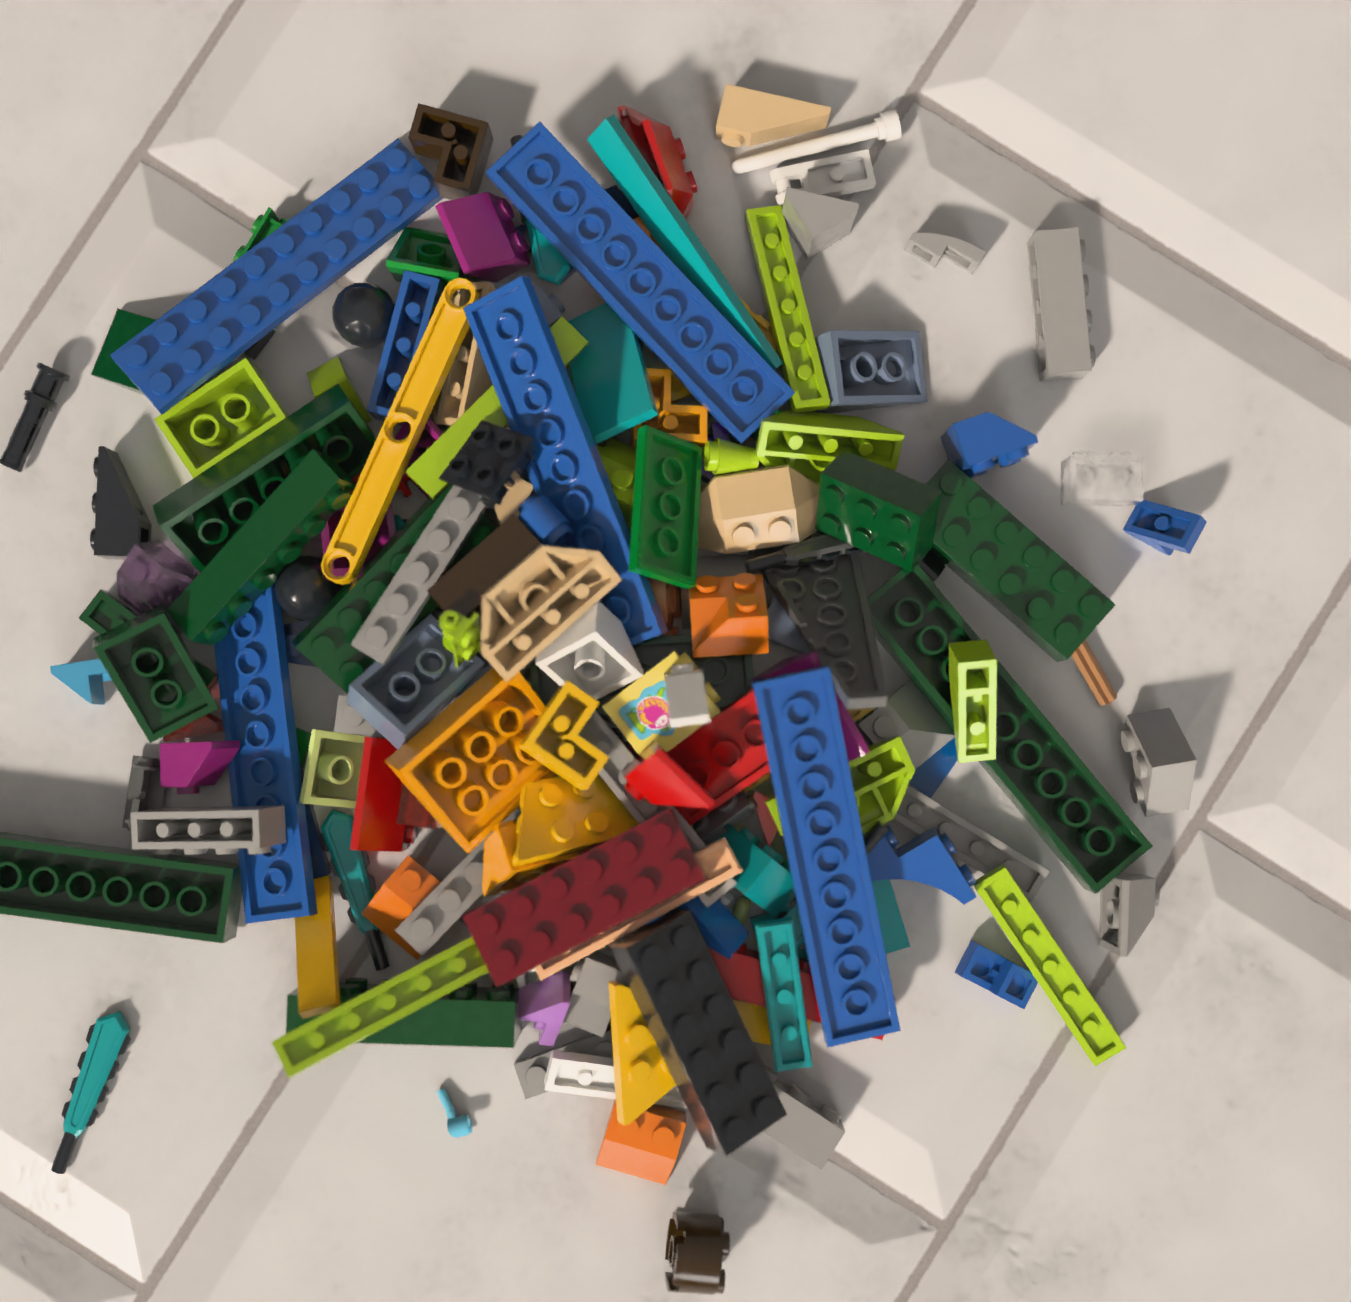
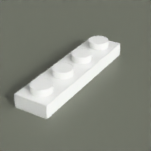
M552 1050L544 1078V1088L546 1091L616 1099L613 1058ZM677 1086L673 1087L654 1103L657 1105L687 1108Z

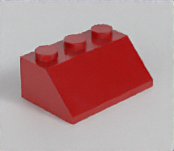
M368 736L364 740L350 850L403 852L408 849L409 844H414L416 838L417 822H412L413 808H418L420 802L385 762L398 749L383 737Z

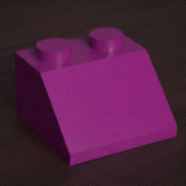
M484 192L441 202L435 206L463 273L490 282H499L530 264L526 253L529 247L521 232L517 231L513 223L514 211L505 198L490 192Z

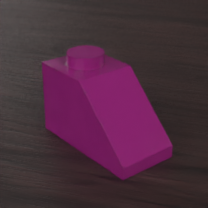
M240 740L160 743L161 788L176 787L177 794L200 793L199 786L215 785L240 749Z

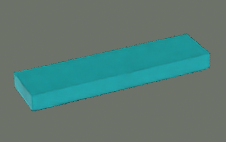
M787 917L755 922L754 926L774 1069L776 1072L813 1067L793 919Z

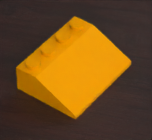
M494 667L385 761L409 791L466 853L473 850L495 830L498 824L502 823L520 807L521 789L526 783L549 779L556 774L518 747L546 706L520 672L506 682Z

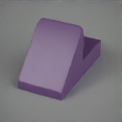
M562 971L543 980L525 985L519 990L518 1019L534 1022V1029H539V1045L554 1046L570 1005L571 972Z

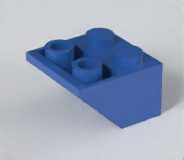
M990 412L953 423L940 437L947 458L971 479L987 473L988 469L995 467L994 464L999 463L1000 468H1005L1021 462V458L1030 455L1029 449L1038 443L1035 434Z

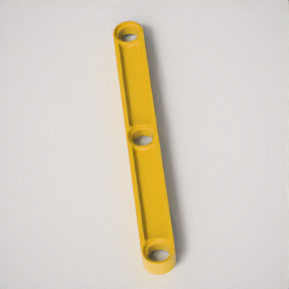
M453 279L444 288L326 550L321 564L322 572L326 578L336 584H350L359 575L470 325L463 308L477 301L480 297L472 282L467 279ZM459 289H468L471 291L469 302L462 306L453 304L452 297L454 293ZM399 422H408L411 426L410 434L404 440H395L393 438V428ZM339 557H347L350 563L348 572L340 577L334 576L332 573L333 562Z

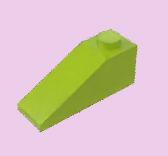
M987 640L949 643V681L957 760L959 763L995 760L997 659Z

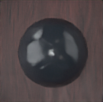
M368 282L353 283L337 295L333 304L332 319L335 329L351 345L362 348L376 347L386 341L395 302L379 285Z
M307 555L298 557L293 562L287 564L277 575L274 586L276 599L286 613L297 619L313 620L341 590V584L334 583L323 574L321 558Z

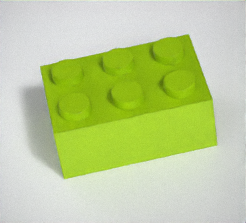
M244 358L178 402L163 415L160 414L154 418V420L192 477L195 478L288 417L289 413L258 367L247 358Z

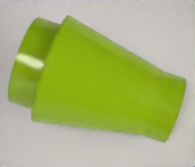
M716 438L714 441H707L703 453L704 470L712 471L714 475L757 469L759 459L755 454L756 448Z

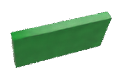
M648 425L638 428L628 571L689 589L696 585L703 447Z

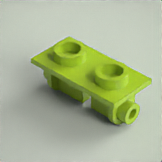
M455 610L445 611L439 619L443 632V645L448 651L453 653L455 666L459 668L465 660L470 662L481 648L479 615L475 612L470 619H467Z

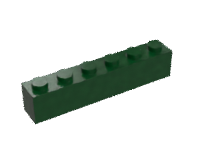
M312 449L170 605L166 612L191 642L213 646L227 635L228 629L232 624L251 609L254 600L275 583L277 575L287 564L299 557L301 549L309 540L323 531L326 522L332 515L348 503L356 483L332 457Z

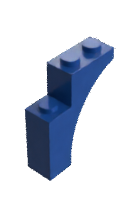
M886 825L889 829L888 833L867 855L871 881L889 879L924 883L948 893L963 905L976 898L973 885L977 883V880L966 863L959 866L953 854L958 852L947 833L940 836L935 827L896 849L895 846L900 844L891 827Z

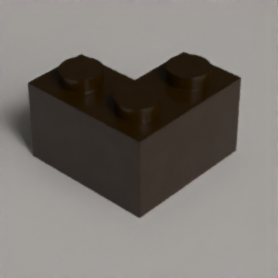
M418 103L408 138L415 154L439 160L433 181L438 194L442 198L449 200L478 194L493 143L489 123Z

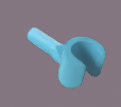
M445 1087L436 1091L448 1117L447 1126L449 1134L458 1138L472 1133V1123L469 1114L457 1116L456 1109Z

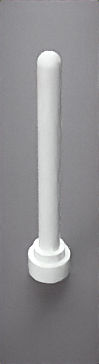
M894 109L880 113V117L875 118L874 123L737 159L732 163V170L736 174H741L875 137L878 140L884 139L886 142L900 139L901 125L897 111Z

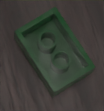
M843 450L821 472L815 529L912 572L933 546L942 491Z

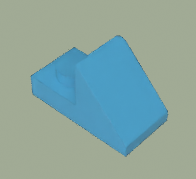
M100 659L50 666L52 675L87 702L95 705H105L103 682H110L112 679Z

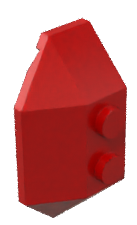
M626 105L617 107L620 124L683 217L687 219L693 207V193L698 192L692 171L686 172L682 160L686 159V154L680 137L674 139L670 126Z

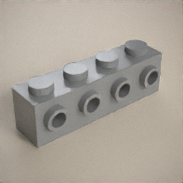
M285 805L174 807L131 812L132 850L153 849V855L174 854L176 849H184L185 855L204 854L208 852L207 849H216V854L239 853L241 848H248V854L270 853L271 846L286 843Z

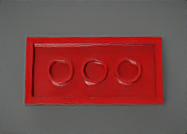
M753 688L721 710L709 723H705L667 752L709 792L716 802L711 808L675 806L690 825L770 772Z

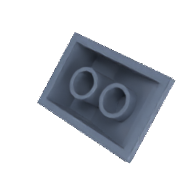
M830 330L814 337L831 402L827 409L815 410V412H847L928 402L920 331Z
M429 614L405 635L386 666L376 661L349 685L347 703L392 745L399 749L453 701L484 666V662L478 656H475L470 662L465 660L457 668L453 653L448 651L443 645V632L439 621Z

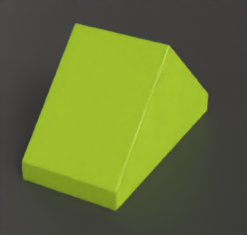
M339 357L307 372L315 398L339 383L366 423L372 421L367 408Z

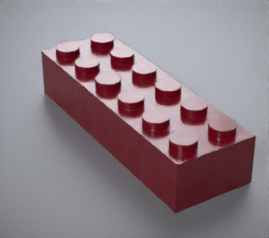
M669 808L462 917L495 986L498 987L708 879V876L675 811Z

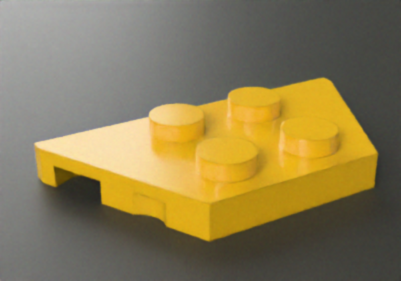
M598 775L586 790H579L561 776L529 782L521 789L519 802L521 815L517 819L516 826L518 840L516 852L512 857V863L514 866L591 849L637 826L639 823Z
M609 981L617 1121L626 1126L675 1087L676 1084L629 986H625L617 981Z

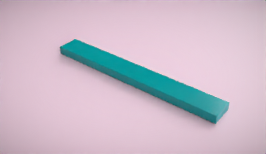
M615 115L605 118L587 138L598 157L665 255L775 370L783 362L618 119Z

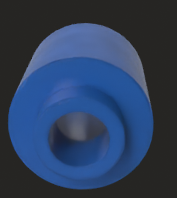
M545 495L537 498L531 496L520 505L518 519L542 545L562 547L571 538L573 530L569 527L570 521Z

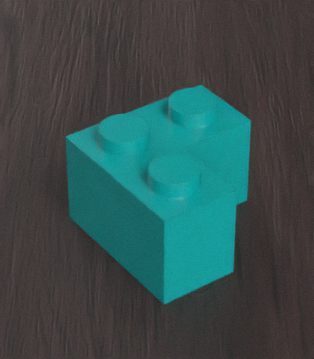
M727 823L728 832L716 841L724 837L726 838L743 870L741 873L733 876L737 882L735 887L773 917H776L781 911H788L791 907L790 901L795 897L788 861L767 844L762 850L758 848L757 845L761 840L745 827L738 832Z

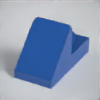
M1139 498L1123 530L1125 533L1170 556L1174 550L1190 554L1207 521L1201 515Z

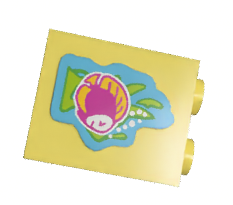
M675 649L672 650L668 656L645 672L642 677L632 682L617 695L614 694L602 705V708L639 755L653 740L668 752L705 724L670 727L664 673L671 672L670 666L693 663L694 669H698L686 652L679 655ZM707 681L705 683V690L711 720L721 712L717 705L721 697Z

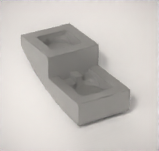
M926 232L913 233L904 249L935 268L940 258L944 257L973 274L987 252L955 237Z

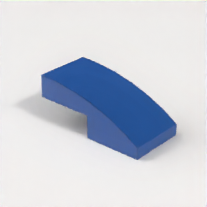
M972 940L955 970V973L989 990L996 996L1022 1009H1025L1038 984L1030 970Z

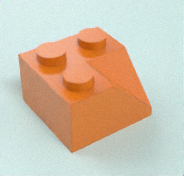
M740 573L736 576L721 577L704 575L696 578L695 587L689 588L693 658L769 653L768 613L762 574Z

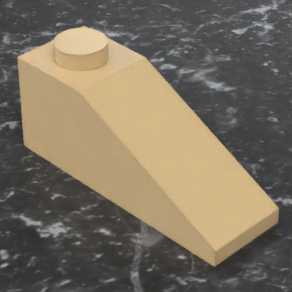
M725 84L716 123L715 139L721 140L723 144L730 147H741L742 145L750 147L825 129L831 107Z

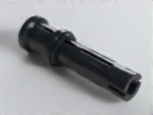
M40 362L36 366L39 371L31 389L26 390L24 393V399L27 402L0 459V464L19 472L23 470L26 459L49 410L53 411L58 405L55 400L63 382L69 381L70 376Z

